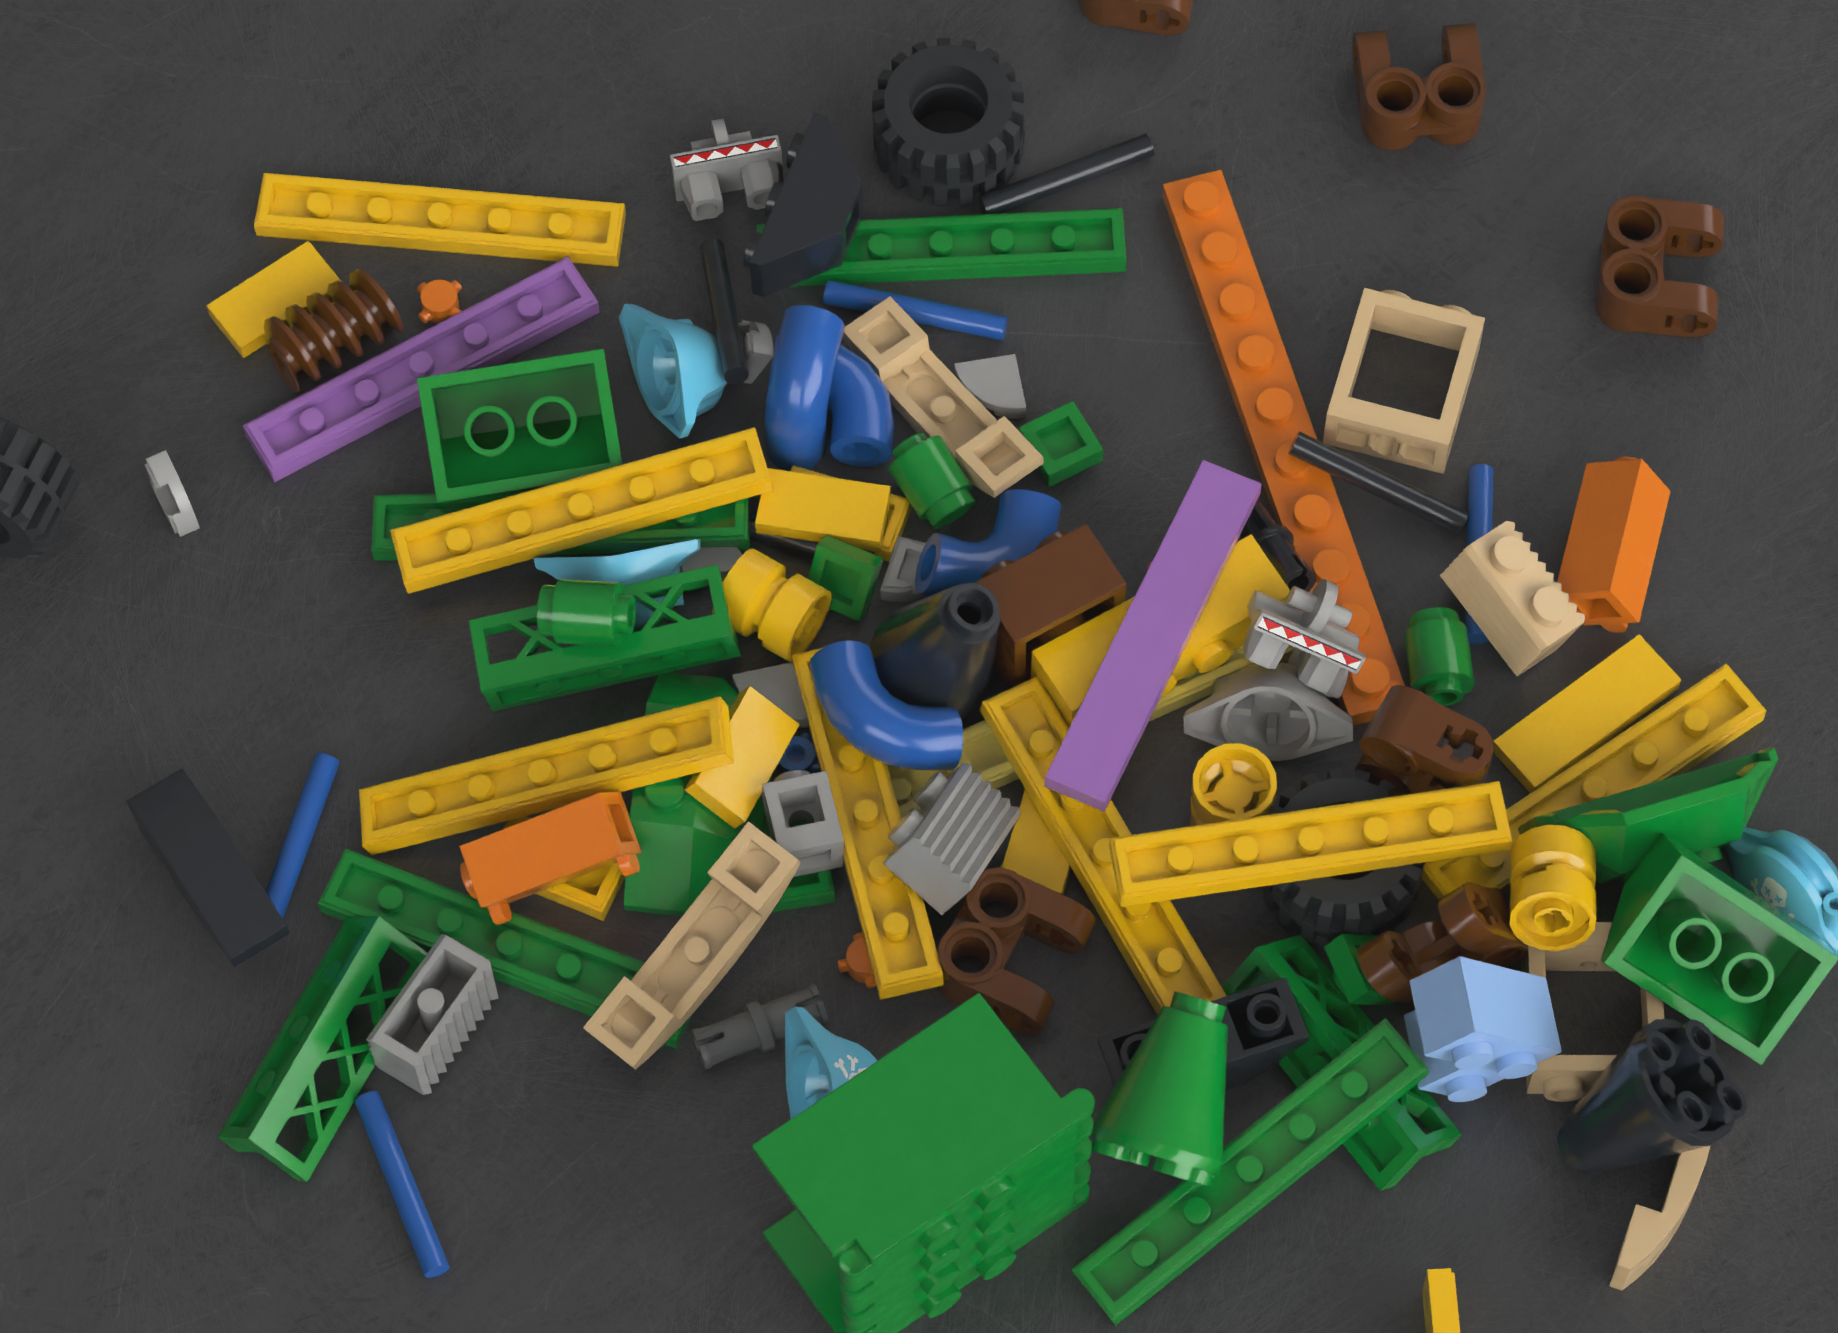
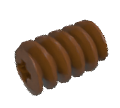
M359 268L350 272V288L339 280L330 283L327 290L329 300L318 292L307 296V311L297 304L287 307L285 311L286 324L275 316L269 317L264 321V332L269 354L281 377L293 392L300 391L296 372L301 369L314 381L321 379L318 365L319 359L324 358L335 369L343 367L339 348L345 346L358 358L364 355L360 336L366 334L377 345L384 344L381 324L387 322L399 334L403 333L404 326L401 316L383 287L364 270Z

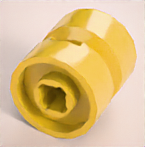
M753 548L746 551L736 561L723 581L729 615L735 631L745 637L757 631L758 639L762 640L764 648L789 662H792L793 654L805 652L813 642L823 625L832 599L831 591L800 574L786 579V566Z
M1242 743L1222 744L1210 749L1198 761L1193 773L1189 810L1190 826L1267 815L1271 806L1275 804L1277 792L1276 772L1270 760L1258 749Z
M1544 825L1531 828L1519 835L1511 846L1510 927L1514 935L1528 946L1549 951L1570 949L1587 941L1595 930L1596 850L1591 840L1582 832L1562 825Z

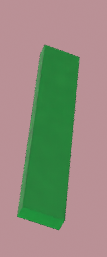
M1123 208L865 219L860 221L842 265L789 287L826 285L828 280L846 284L1126 272ZM757 224V232L762 233L766 224Z
M530 490L508 491L437 503L436 493L374 495L371 544L374 561L398 560L390 532L392 529ZM750 498L544 556L629 553L694 539H700V548L737 547L738 549H750Z
M346 848L318 902L321 913L341 921H345L347 917L380 916L427 953L441 934L447 935L488 959L491 963L495 980L591 1017L625 976L631 981L645 963L514 912H511V921L496 925L489 914L488 908H480L477 899ZM692 1015L664 1045L675 1049L678 1048Z
M1385 1018L1223 1148V1161L1219 1175L1213 1174L1210 1186L1193 1181H1181L1072 1269L1073 1273L1116 1326L1429 1075L1428 1068Z

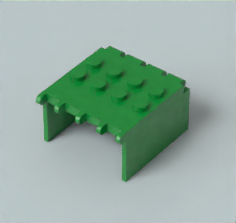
M978 993L752 1145V1151L796 1209L763 1231V1237L834 1333H898L925 1313L929 1318L939 1316L959 1300L962 1295L960 1289L979 1276H982L984 1280H989L1002 1273L1016 1259L1015 1251L1088 1201L1090 1188L1087 1182L1091 1174L1088 1160L1092 1154V1143L1088 1137L1093 1132L1091 1114L1094 1111V1096L1087 1089L1077 1088L1060 1098L985 999Z

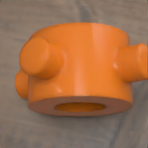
M433 280L427 284L425 282L421 283L417 288V292L421 294L420 298L423 308L418 314L419 319L426 324L429 321L439 324L462 312L457 295L462 289L460 283L456 280H453L451 283L446 280Z
M857 933L853 936L854 941L847 949L846 958L837 961L840 973L848 971L854 980L865 983L867 988L876 987L863 933Z

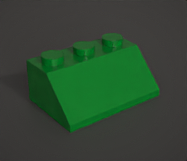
M604 349L417 378L437 503L552 485L623 465Z
M1661 833L1623 887L1601 960L1604 964L1689 1019L1702 1022L1709 1028L1711 1033L1762 1065L1836 964L1838 956L1818 934L1664 833Z

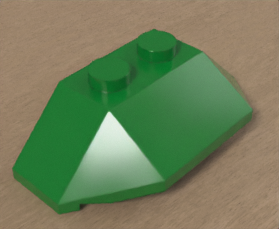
M664 673L658 675L647 701L645 716L720 696L730 710L739 693L724 678ZM693 774L633 789L629 817L642 853L636 855L640 871L625 877L624 910L683 916L712 880L707 872L748 821L764 833L766 817L762 805V793L746 822L734 829L684 790Z
M1775 747L1536 816L1518 827V831L1521 835L1531 828L1539 826L1562 825L1582 832L1591 840L1596 850V882L1600 884L1622 878L1624 884H1626L1661 833H1664L1706 862L1713 864L1723 860L1720 849L1741 838L1774 770L1778 756Z

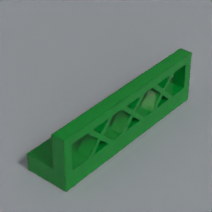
M719 565L623 585L625 595H633L635 602L642 604L654 613L641 631L624 634L619 646L578 644L562 648L547 639L548 636H541L538 628L534 631L528 627L537 625V605L468 620L480 688L490 708L495 712L740 657L737 634L730 619ZM706 586L710 587L715 614L688 620L671 610L684 591ZM665 596L661 603L653 599ZM664 619L672 622V624L660 626ZM514 630L529 639L516 659L491 663L487 641L488 635ZM540 647L547 650V652L535 654Z
M380 916L347 917L217 1138L236 1152L260 1153L295 1180L308 1182L375 1066V1061L371 1055L372 1051L369 1050L370 1046L367 1040L350 1045L346 1023L347 1017L354 1006L369 1003L374 1029L428 953ZM388 947H390L408 961L410 965L397 987L383 990L378 964ZM366 987L367 994L361 995L364 988ZM390 998L389 1002L385 1007L384 999ZM334 1041L335 1049L329 1050ZM358 1053L357 1057L353 1062L352 1054ZM337 1058L341 1084L333 1097L318 1101L313 1075L322 1061ZM301 1098L302 1105L296 1106L299 1099ZM326 1109L321 1117L320 1110ZM304 1114L308 1141L298 1158H296L275 1141L288 1118Z
M1301 935L1256 947L1222 985L1226 996L1272 981L1287 978L1307 1029L1309 1041L1279 1060L1278 1063L1298 1088L1375 1027L1357 1004H1349L1346 996L1337 987L1333 973ZM1291 959L1305 978L1296 974L1286 960ZM1328 1013L1338 1017L1346 1028L1336 1024ZM1416 1084L1345 1141L1343 1145L1379 1191L1394 1187L1422 1157L1451 1147L1462 1134L1428 1091L1418 1089V1084ZM1409 1114L1419 1118L1430 1133L1424 1134Z

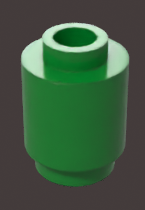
M921 432L906 439L892 451L896 460L889 466L888 471L920 520L928 519L935 530L956 521L976 504L975 499L970 493L973 488L972 483L940 435L927 439L925 434Z
M559 579L556 585H543L540 590L537 605L539 634L541 636L553 637L556 643L619 646L623 635L632 634L636 619L635 598L633 595H625L622 582Z
M1433 607L1420 610L1409 618V628L1404 633L1410 687L1423 692L1445 707L1452 706L1460 702L1463 696L1474 687L1468 630L1466 625L1460 622L1459 614L1453 609Z

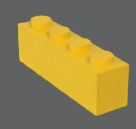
M1252 534L1236 542L1160 699L1174 689L1177 681L1197 670L1200 673H1208L1217 669L1229 659L1234 650L1244 645L1247 631L1251 624L1247 605L1255 590L1286 603L1290 590ZM1134 597L1032 651L1031 679L1039 676L1069 728Z

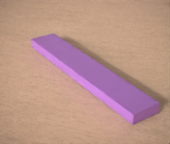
M566 257L244 424L245 436L275 483L420 407L421 402L417 378L500 365L600 313L598 301L569 257Z
M1202 461L1045 776L1044 787L1103 812L1105 811L1259 498L1262 483L1208 461Z

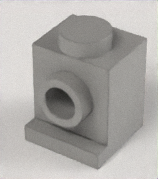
M794 770L777 776L773 782L762 784V805L770 838L801 862L793 877L843 867L844 839L827 772L810 774L805 770ZM800 820L806 821V822L810 823V824H805V825L790 827L792 823H794V822H796V821H800Z

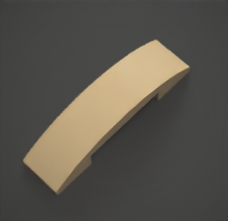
M891 296L845 326L842 337L854 353L872 365L890 394L891 404L917 433L923 432L927 439L940 435L974 486L995 498L1044 463L1043 456L1005 416L997 421L929 349L928 335Z
M748 821L707 872L712 878L709 884L630 981L624 976L583 1029L636 1070L686 1022L728 973L773 911L801 862Z
M1710 1146L1678 1154L1661 1212L1635 1205L1610 1287L1624 1290L1638 1279L1667 1247L1690 1206L1705 1167Z

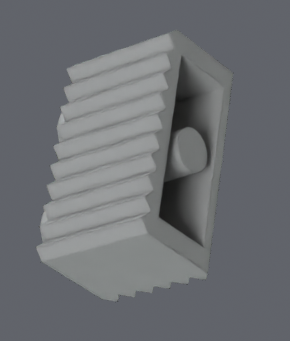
M962 763L947 778L938 771L923 785L913 799L921 807L918 810L919 812L914 808L911 809L889 833L888 839L895 846L883 861L886 867L941 915L971 891L1021 815L1019 807L1011 806L1009 798H1001L1000 790L992 789L991 781L982 780L981 773L972 772L971 764Z
M441 934L366 1039L369 1042V1050L372 1051L371 1055L375 1061L374 1064L420 1094L432 1093L430 1084L439 1083L438 1074L447 1072L445 1063L454 1062L453 1053L462 1051L460 1042L469 1041L468 1032L477 1030L475 1021L484 1020L482 1011L490 1010V1001L499 999L490 961L449 936Z

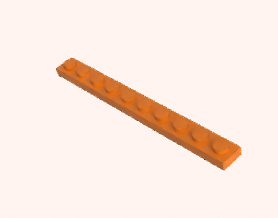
M1222 170L1163 184L1162 197L1276 524L1286 526L1291 531L1296 551L1315 573L1316 581L1309 592L1312 593L1321 580H1329L1338 585V595L1335 604L1352 611V618L1345 630L1359 635L1358 651L1364 653L1366 659L1358 674L1348 671L1344 690L1340 698H1337L1341 710L1352 717L1353 726L1370 722L1391 686H1405L1330 474L1288 454L1291 444L1299 431L1316 440L1317 437Z

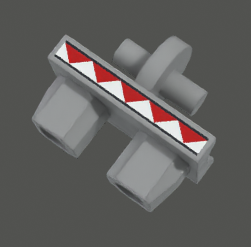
M723 118L711 120L713 138L691 142L692 151L670 155L676 201L684 200L692 219L695 221L715 218L723 213L721 193L744 189L749 208L755 210L766 208L767 199L773 184L784 181L782 150L778 135L752 139L750 131L727 135Z
M1323 579L1317 584L1312 593L1293 586L1288 594L1286 603L1255 590L1247 605L1251 624L1243 645L1245 657L1249 661L1267 669H1276L1288 645L1306 652L1296 671L1298 680L1308 687L1324 694H1329L1346 670L1358 674L1366 659L1365 654L1358 651L1359 635L1345 630L1352 618V611L1335 604L1338 595L1337 584Z

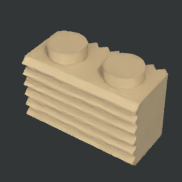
M1505 521L1463 549V552L1454 559V562L1440 576L1513 673L1519 676L1554 653L1584 623L1585 614L1578 613L1577 604L1569 602V594L1561 591L1562 584L1553 582L1554 573L1545 571L1546 563L1539 562L1538 553L1530 551L1531 543L1522 540L1523 533L1514 531L1515 523Z

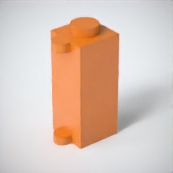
M1623 456L1615 458L1613 461L1586 463L1557 583L1562 584L1561 591L1569 594V602L1577 604V612L1585 614L1584 626L1601 625L1609 632L1624 633L1627 631L1628 623H1639L1670 496L1668 487L1643 459Z
M621 791L596 793L459 846L464 862L461 863L460 871L465 888L471 897L478 900L480 908H488L489 914L496 925L511 921L512 914L509 903L614 863L618 864L621 873L625 877L638 873L640 866L636 855L642 853Z

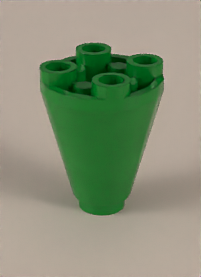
M1174 992L1170 1007H1162L1095 1118L1093 1132L1090 1135L1094 1137L1092 1142L1093 1152L1146 1167L1149 1165L1151 1155L1156 1156L1152 1170L1210 1186L1213 1174L1219 1175L1223 1161L1228 1025L1222 1023L1226 1010L1225 1006L1180 992Z

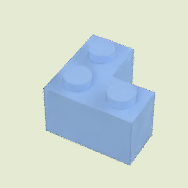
M1459 956L1410 980L1415 1010L1404 1015L1410 1048L1426 1065L1430 1073L1418 1083V1089L1447 1095L1448 1100L1452 1102L1472 1101L1483 1097L1487 1093L1488 1086L1503 1079L1528 1076L1538 1069L1537 1063L1562 1052L1545 977Z

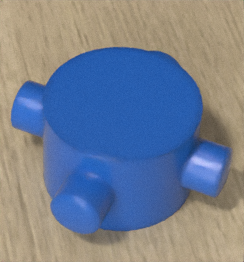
M802 733L801 736L792 737L777 764L780 775L794 770H805L810 774L820 772L818 761L815 760V750L810 734Z

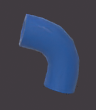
M796 305L785 310L771 364L764 417L765 447L769 459L778 468L785 471H790L792 465L808 470L812 469L822 461L827 451L826 417L828 400L845 326L837 315L815 306Z
M776 335L775 347H776L778 335ZM840 344L828 400V411L832 418L830 452L839 462L850 466L874 467L882 465L890 460L893 450L894 420L890 394L872 365Z
M1021 489L1007 490L1000 495L995 525L991 534L985 540L976 543L966 542L944 534L934 533L926 542L918 561L915 576L917 592L922 595L931 596L959 584L975 583L994 564L1003 560L1015 562L1032 553L1041 541L1058 531L1062 509L1061 503L1054 497L1044 493Z
M852 640L839 641L823 647L814 654L810 660L809 667L816 694L831 725L855 749L886 765L914 770L950 771L958 766L963 749V727L960 715L954 707L912 705L892 696L879 680L870 647L862 642Z

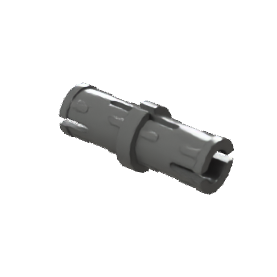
M814 983L809 984L804 989L760 1005L758 1000L744 1004V1012L699 1029H692L693 1042L697 1053L700 1052L702 1055L700 1060L705 1070L712 1068L715 1064L760 1048L762 1053L775 1049V1041L785 1038V1012L793 1007L806 1009L819 1024L824 1025L828 1023L829 1020L822 1000H818L820 993Z

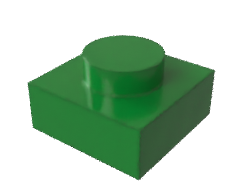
M1073 401L1018 427V431L1043 456L1044 463L1037 470L1048 488L1103 461L1104 449Z
M826 535L817 544L808 579L831 591L830 610L860 622L869 611L884 558Z
M1341 934L1324 946L1334 969V981L1339 990L1346 996L1349 1004L1389 1006L1395 1002L1381 996L1371 986L1358 961V948L1378 935Z

